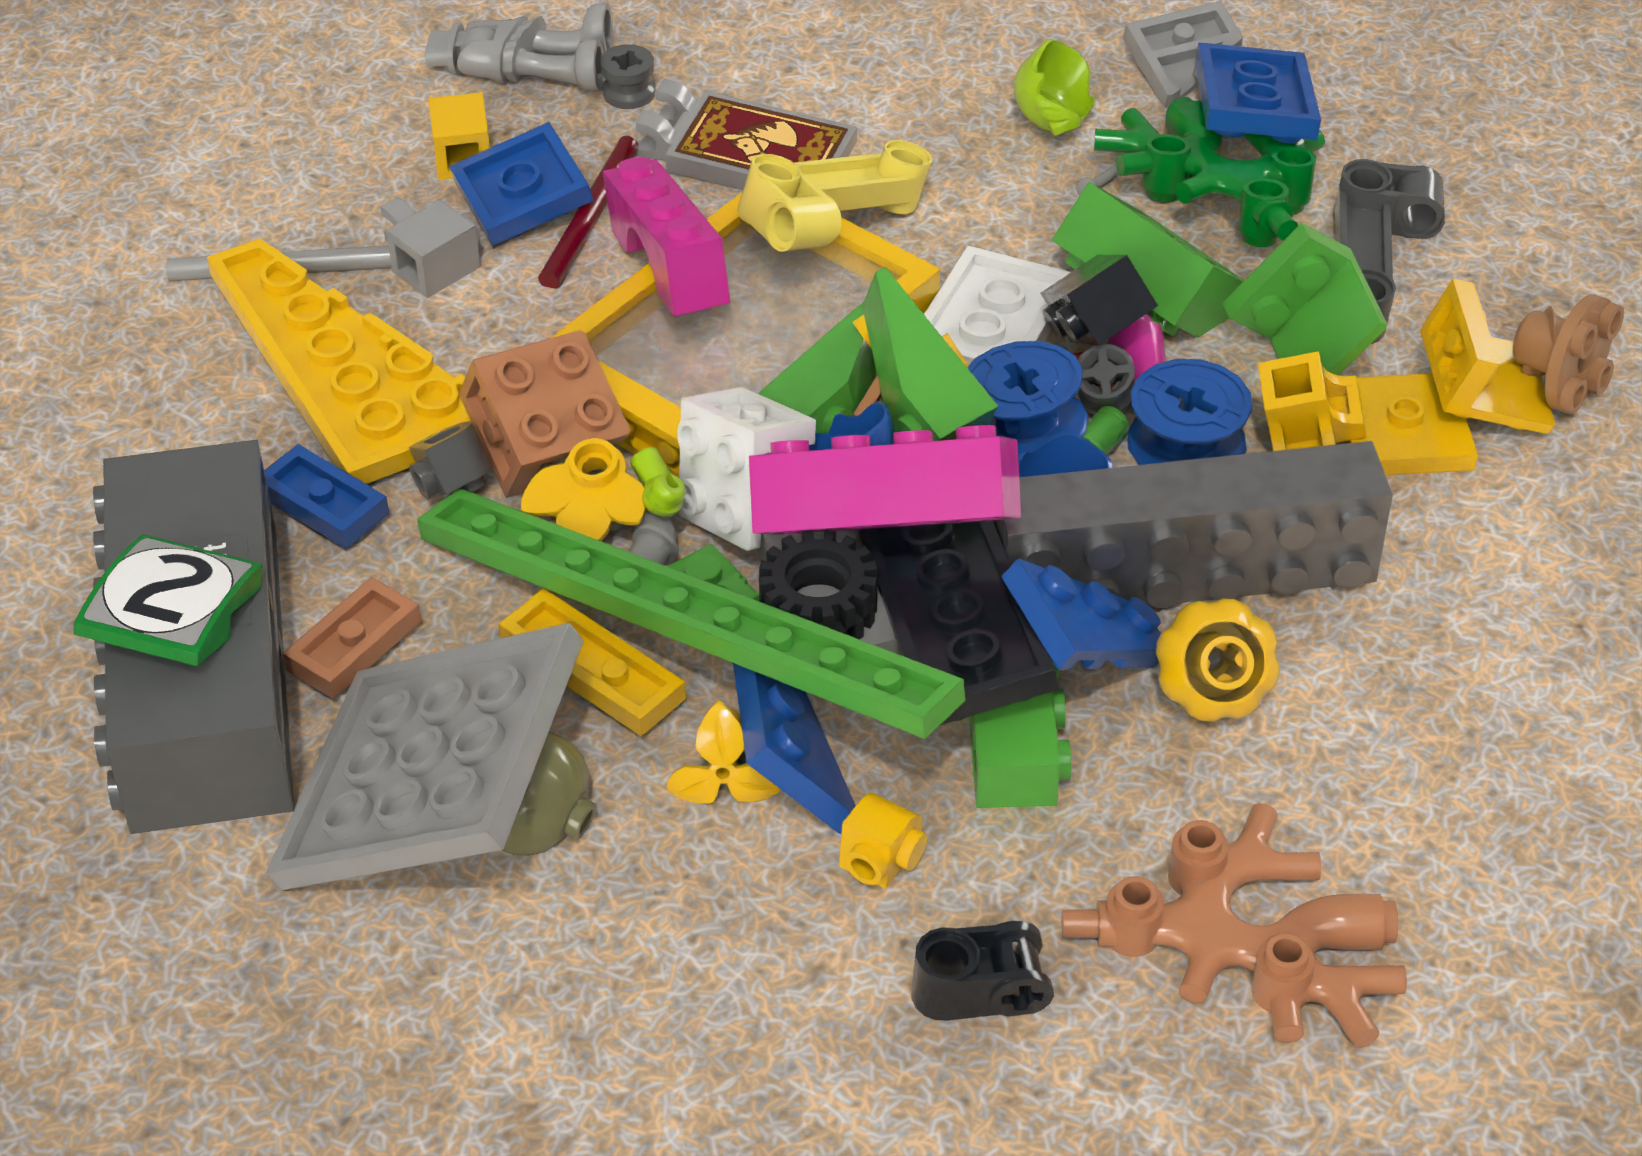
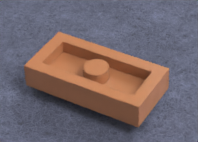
M370 577L282 653L285 669L328 697L335 699L352 684L357 671L370 668L422 622L419 604L375 578Z

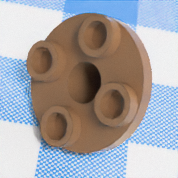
M1590 294L1582 298L1574 306L1566 319L1556 316L1552 306H1549L1544 312L1538 310L1530 312L1521 321L1513 341V356L1518 364L1523 365L1522 373L1529 376L1546 375L1545 397L1549 407L1564 413L1574 414L1580 409L1583 401L1591 392L1602 394L1605 391L1614 369L1613 361L1607 359L1612 339L1616 337L1621 328L1624 308L1621 305L1611 303L1607 298Z

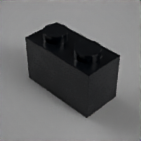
M1096 255L1040 293L1048 307L1042 310L1043 315L1050 328L1060 339L1067 336L1070 342L1097 346L1158 306L1127 255Z

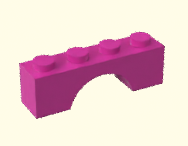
M634 157L622 161L618 168L603 171L612 232L627 253L645 249L653 272L657 293L673 316L731 303L722 237L659 161L646 157Z

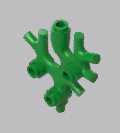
M1188 97L1175 99L1167 108L1165 123L1171 134H1159L1136 108L1127 109L1121 116V124L1126 130L1095 128L1094 151L1122 152L1123 154H1118L1116 158L1118 174L1120 176L1143 174L1142 185L1147 189V196L1160 202H1171L1178 199L1181 203L1187 204L1209 194H1223L1237 200L1241 204L1238 230L1243 234V241L1254 247H1270L1276 243L1277 238L1284 241L1298 227L1297 222L1292 217L1293 214L1302 212L1304 205L1311 200L1316 166V155L1313 152L1321 149L1325 144V138L1321 130H1319L1317 140L1301 139L1296 143H1283L1272 139L1269 135L1246 133L1244 137L1262 155L1260 158L1236 160L1220 156L1217 152L1222 143V135L1214 130L1206 129L1202 102L1200 100L1193 101Z

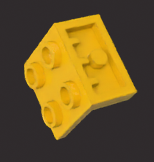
M1452 278L1420 329L1443 412L1452 413L1461 418H1475L1507 425L1516 430L1525 429L1549 434L1556 425L1551 407L1547 404L1541 377L1529 376L1521 372L1523 365L1518 364L1513 356V341L1491 337L1486 323V315L1482 310L1474 283Z

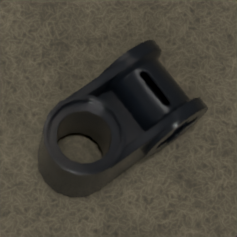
M1008 921L997 925L966 928L942 927L930 930L920 938L916 945L911 999L915 1008L924 1016L941 1021L993 1015L1010 1017L1034 1014L1043 1010L1051 1003L1054 991L1051 979L1042 973L1038 957L1043 947L1040 930L1034 924L1025 921ZM1013 942L1018 943V945L1015 947V951L1013 950L1012 946ZM1018 987L1020 995L1015 996L1014 993Z

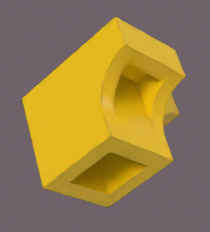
M1319 351L1258 363L1264 410L1273 451L1336 445L1338 442L1367 437L1356 375L1340 376L1328 372L1321 363Z

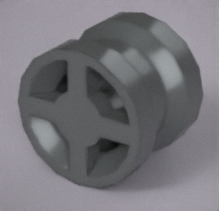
M624 44L615 46L602 55L601 72L604 78H606L603 83V97L607 103L620 109H635L643 107L653 100L656 86L653 78L650 76L654 72V57L649 50L638 45Z
M1113 344L1096 345L1083 352L1078 359L1083 369L1082 383L1078 396L1084 408L1093 415L1104 406H1112L1125 413L1132 407L1131 389L1136 382L1135 367L1131 356L1124 349ZM1116 382L1115 386L1111 388V384Z

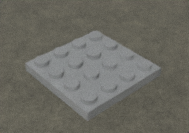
M570 623L357 671L266 871L268 877L283 891L503 850L583 644V639Z

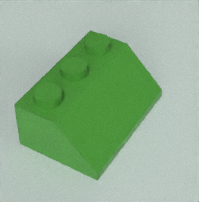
M1091 182L1087 183L1052 238L1053 242L1069 252L1064 262L1074 269H1077L1096 255H1127L1158 304L1148 315L1152 318L1153 322L1161 326L1164 332L1173 337L1182 329L1199 338L1229 319L1222 302L1244 281V279L1143 211Z

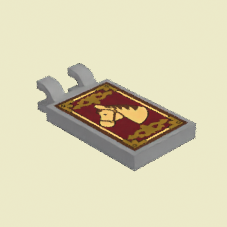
M663 79L656 90V100L667 102L671 105H664L659 114L643 110L636 121V132L651 136H644L637 149V156L666 160L667 172L739 190L744 188L751 161L756 155L773 154L791 160L793 163L849 157L857 143L856 126L705 91L700 100L692 96L685 86L668 79Z

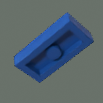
M300 444L294 446L264 470L271 504L345 549L389 515L387 496Z

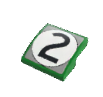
M142 534L114 560L94 586L74 621V635L199 666L230 639L231 614L262 588L263 564Z

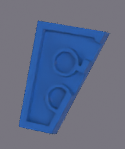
M1019 558L1001 576L1058 670H1070L1078 660L1086 669H1099L1107 660L1119 669L1153 668L1159 664L1156 656V644L1161 635L1157 628L1161 621L1156 612L1141 599L1132 597L1130 600L1112 594L1097 582L1091 581L1089 584H1085L1070 578L1055 566L1048 565L1046 568Z
M733 663L746 763L841 834L843 821L856 805L807 693Z

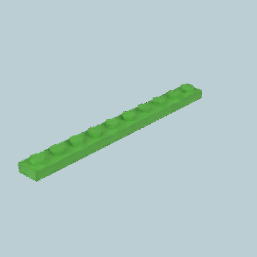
M458 488L417 518L421 539L923 739H926L966 701L964 680L962 678L467 490Z

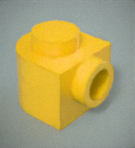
M874 792L867 793L842 823L839 867L849 871L857 880L864 884H877L887 889L901 868L912 871L925 851L928 835L922 832V816Z

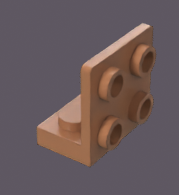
M580 330L473 359L459 391L462 403L491 462L492 469L505 498L524 492L542 464L568 457L572 448L579 442L586 439L599 438L613 444L625 440L630 433L628 423L586 334Z

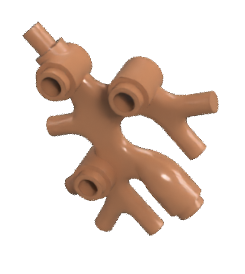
M1257 803L1252 806L1242 833L1236 841L1229 845L1220 829L1215 824L1204 820L1191 821L1176 832L1172 841L1168 879L1171 887L1181 895L1177 900L1164 904L1161 892L1150 880L1139 876H1131L1113 886L1108 893L1107 900H1097L1096 909H1062V938H1097L1098 947H1110L1115 952L1128 957L1146 955L1153 951L1157 945L1171 946L1183 951L1190 960L1179 988V993L1184 999L1192 1003H1203L1206 1001L1215 977L1223 969L1230 966H1241L1254 971L1251 986L1252 996L1261 1008L1272 1013L1274 1036L1280 1042H1295L1303 1037L1304 1032L1300 1009L1307 1002L1313 1001L1325 1005L1336 1017L1354 1047H1366L1378 1038L1380 1032L1362 1006L1360 997L1367 994H1405L1407 988V976L1404 965L1329 966L1320 963L1315 957V952L1321 948L1333 950H1382L1384 943H1396L1398 937L1397 906L1395 901H1383L1381 894H1336L1320 897L1297 906L1279 921L1263 926L1249 924L1235 915L1230 906L1231 895L1236 888L1247 882L1259 880H1320L1321 857L1319 852H1278L1269 847L1268 841L1278 814L1273 807L1264 803Z

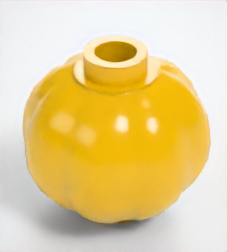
M1222 598L1215 602L1196 601L1187 604L1177 612L1174 622L1162 631L1157 640L1156 656L1160 666L1158 680L1162 691L1170 700L1183 706L1188 715L1200 721L1214 722L1221 718L1240 719L1249 716L1259 708L1262 698L1274 689L1280 677V664L1276 654L1278 640L1274 629L1266 620L1254 615L1246 604L1236 599ZM1213 648H1217L1220 653V661L1216 667L1209 669L1211 662L1208 656Z

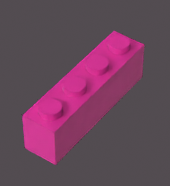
M980 425L956 428V440L933 441V431L917 430L893 433L894 444L871 446L870 436L833 437L831 438L832 449L809 451L808 440L771 442V454L749 455L753 534L784 535L799 534L802 531L809 530L824 532L825 530L843 531L1020 519L1021 500L1017 440L996 436V426Z

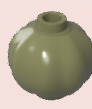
M548 732L504 849L501 851L512 855L526 856L543 853L564 840L567 836L579 840L589 827L597 807L596 803L588 800L589 770L584 756L566 738L553 732Z

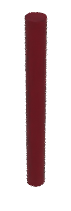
M622 136L618 140L590 188L594 201L578 208L539 274L538 280L542 286L554 289L560 286L607 205L603 171L618 168L622 161L635 157L639 144L634 138Z

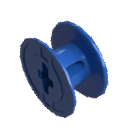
M1015 341L991 348L974 358L967 367L998 405L989 425L996 426V436L1017 440L1018 456L1023 451H1029L1059 433H1072L1082 438L1086 434L1088 414L1082 402L1074 397L1081 388L1083 369L1076 356L1063 347L1042 341Z
M1201 359L1170 360L1156 364L1139 375L1131 389V406L1136 417L1127 435L1128 450L1138 465L1246 453V438L1242 428L1252 412V399L1250 390L1238 375L1222 365Z

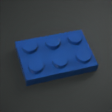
M1198 42L1195 65L1206 129L1214 130L1222 136L1231 138L1243 137L1246 133L1269 135L1272 139L1283 143H1296L1301 139H1318L1321 117L1305 53Z

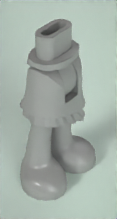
M593 4L586 11L582 27L572 31L546 30V23L542 16L530 20L526 16L507 20L470 21L467 24L466 30H464L462 23H454L450 31L432 30L430 32L425 49V61L427 66H447L450 74L461 76L467 74L474 77L489 78L504 85L508 81L519 83L523 75H533L544 79L575 84L584 90L601 92L603 90V83L606 80L601 72V57L607 50L613 48L611 8L609 4Z

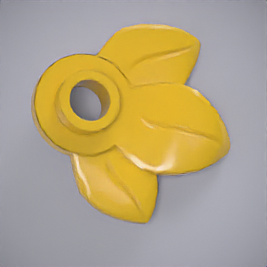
M591 438L576 444L570 451L564 464L543 468L531 479L521 499V511L536 517H556V525L602 542L608 535L613 521L629 526L639 525L642 522L646 512V507L642 500L644 487L642 483L627 474L625 459L616 447L606 440ZM595 469L604 470L603 472H601V473H599V474H595V475H589V474H588L590 471L595 470Z

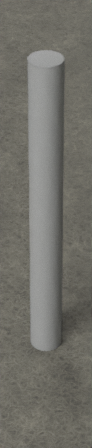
M388 245L281 252L307 269V273L392 268ZM208 256L168 258L166 263L168 280L213 279L209 272Z

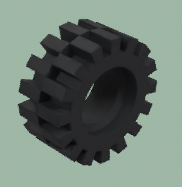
M813 530L802 531V542L797 543L792 535L781 539L782 550L772 546L766 552L767 561L761 560L759 566L760 602L859 640L864 637V627L871 629L875 622V613H877V565L875 560L871 561V552L865 546L856 550V539L846 535L842 542L838 543L836 542L835 531L825 530L823 539H814ZM818 584L832 586L840 590L835 594L825 597H811L797 592V590L803 587Z

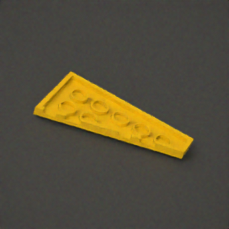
M257 239L207 257L211 277L336 467L365 484L371 483L410 468V465L416 463L409 446L450 426L471 421L459 396V391L466 376L459 374L454 377L434 363L433 354L369 312L363 316L351 308L347 296L335 288L326 291L308 279L307 269L262 239Z

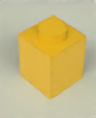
M483 92L428 98L438 180L452 179L450 165L490 148Z

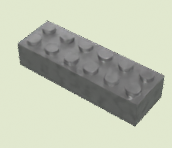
M1373 441L1019 477L1021 518L993 520L1011 565L1018 558L1043 568L1052 565L1077 581L1089 584L1091 581L1097 582L1119 597L1127 600L1136 597L1149 606L1166 608L1178 603L1219 600L1222 598L1235 599L1237 597L1270 593L1286 595L1300 590L1335 586L1351 588L1363 583L1377 582L1393 493Z

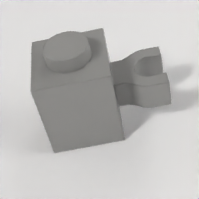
M399 197L380 206L381 215L393 224L392 227L384 231L385 240L388 241L392 272L426 298L431 297L481 267L478 248L480 234L475 223L467 215L459 214L440 199L417 213Z

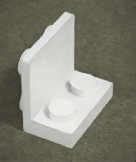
M744 387L681 398V422L677 429V439L680 446L679 478L684 483L686 494L683 505L679 510L680 516L746 551L759 549L761 546V534H753L749 455L771 454L770 443L776 441L808 440L809 445L815 444L816 419Z

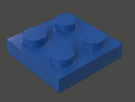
M550 122L449 166L457 187L492 246L517 237L523 232L568 214L594 201L588 182Z

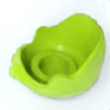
M1046 40L1019 66L1014 78V97L1019 109L1037 127L1052 132L1053 136L1072 132L1079 128L1095 104V98L1089 95L1091 75L1089 65L1085 58L1075 49L1058 40Z

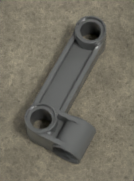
M1356 159L1348 162L1342 170L1333 211L1335 240L1351 248L1388 324L1396 291V285L1393 280L1392 235L1404 236L1405 238L1428 239L1441 231L1445 224L1443 179L1436 170L1423 165L1407 166L1379 163L1369 159ZM1386 330L1373 343L1379 342L1384 337Z

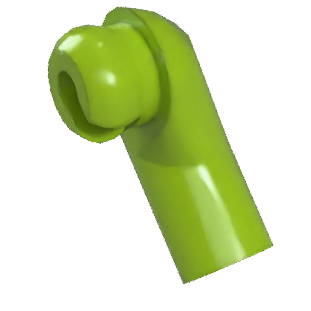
M648 447L639 451L633 456L630 464L644 487L642 495L644 506L650 513L661 518H670L676 515L685 499L686 488L680 478L672 474L657 448Z

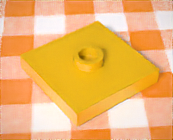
M1432 373L1356 377L1367 437L1345 441V444L1373 441L1385 475L1475 470L1478 453L1467 418L1443 412Z

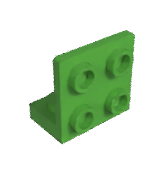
M1301 223L1222 302L1229 319L1269 338L1279 359L1319 351L1323 367L1335 375H1339L1387 328V322L1351 248L1304 223Z

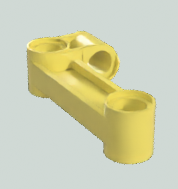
M903 140L887 142L882 153L795 163L773 154L756 155L751 161L737 209L738 215L747 224L753 226L770 243L772 248L779 252L827 246L841 232L842 221L840 211L878 206L881 209L896 214L913 213L917 208L932 164V156L921 146Z

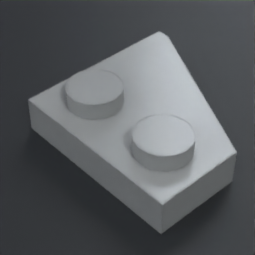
M1222 1L1127 23L1123 40L1164 108H1168L1175 99L1187 96L1199 86L1195 65L1198 42L1241 46L1243 36Z

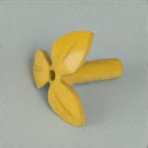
M720 700L714 703L708 710L697 732L696 750L709 762V765H683L672 773L667 784L668 791L674 796L696 804L713 803L717 797L720 784L727 783L730 793L738 802L766 800L780 792L781 789L747 763L740 765L737 762V759L744 750L740 714L735 709L727 707Z

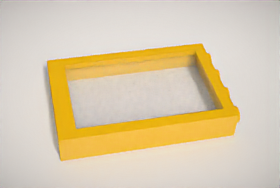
M741 192L707 218L708 222L722 237L731 303L674 317L657 293L649 262L551 338L579 330L586 334L630 428L627 438L616 442V444L633 454H637L648 447L657 448L672 474L679 478L680 446L677 439V429L681 422V398L744 387L759 393L865 300L875 272L884 267L888 269L924 314L940 290V268L842 217L840 234L827 246L779 252L772 248L770 243L753 226L747 224L738 215L737 209L742 195Z

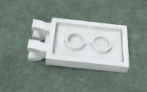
M967 246L924 315L941 336L949 334L967 364L970 365L974 358L993 347L1015 341L1045 342L1052 329L1043 315L1042 310L1048 307L1040 293L1071 272Z

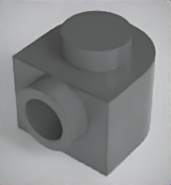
M471 421L450 426L409 446L416 462L410 465V472L416 486L425 498H429L436 493L445 495L453 493L458 488L474 492L486 484L483 475L492 468V465Z

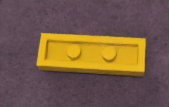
M545 588L541 589L498 623L500 638L570 623L583 639V644L568 680L567 687L641 737L686 699L684 680Z

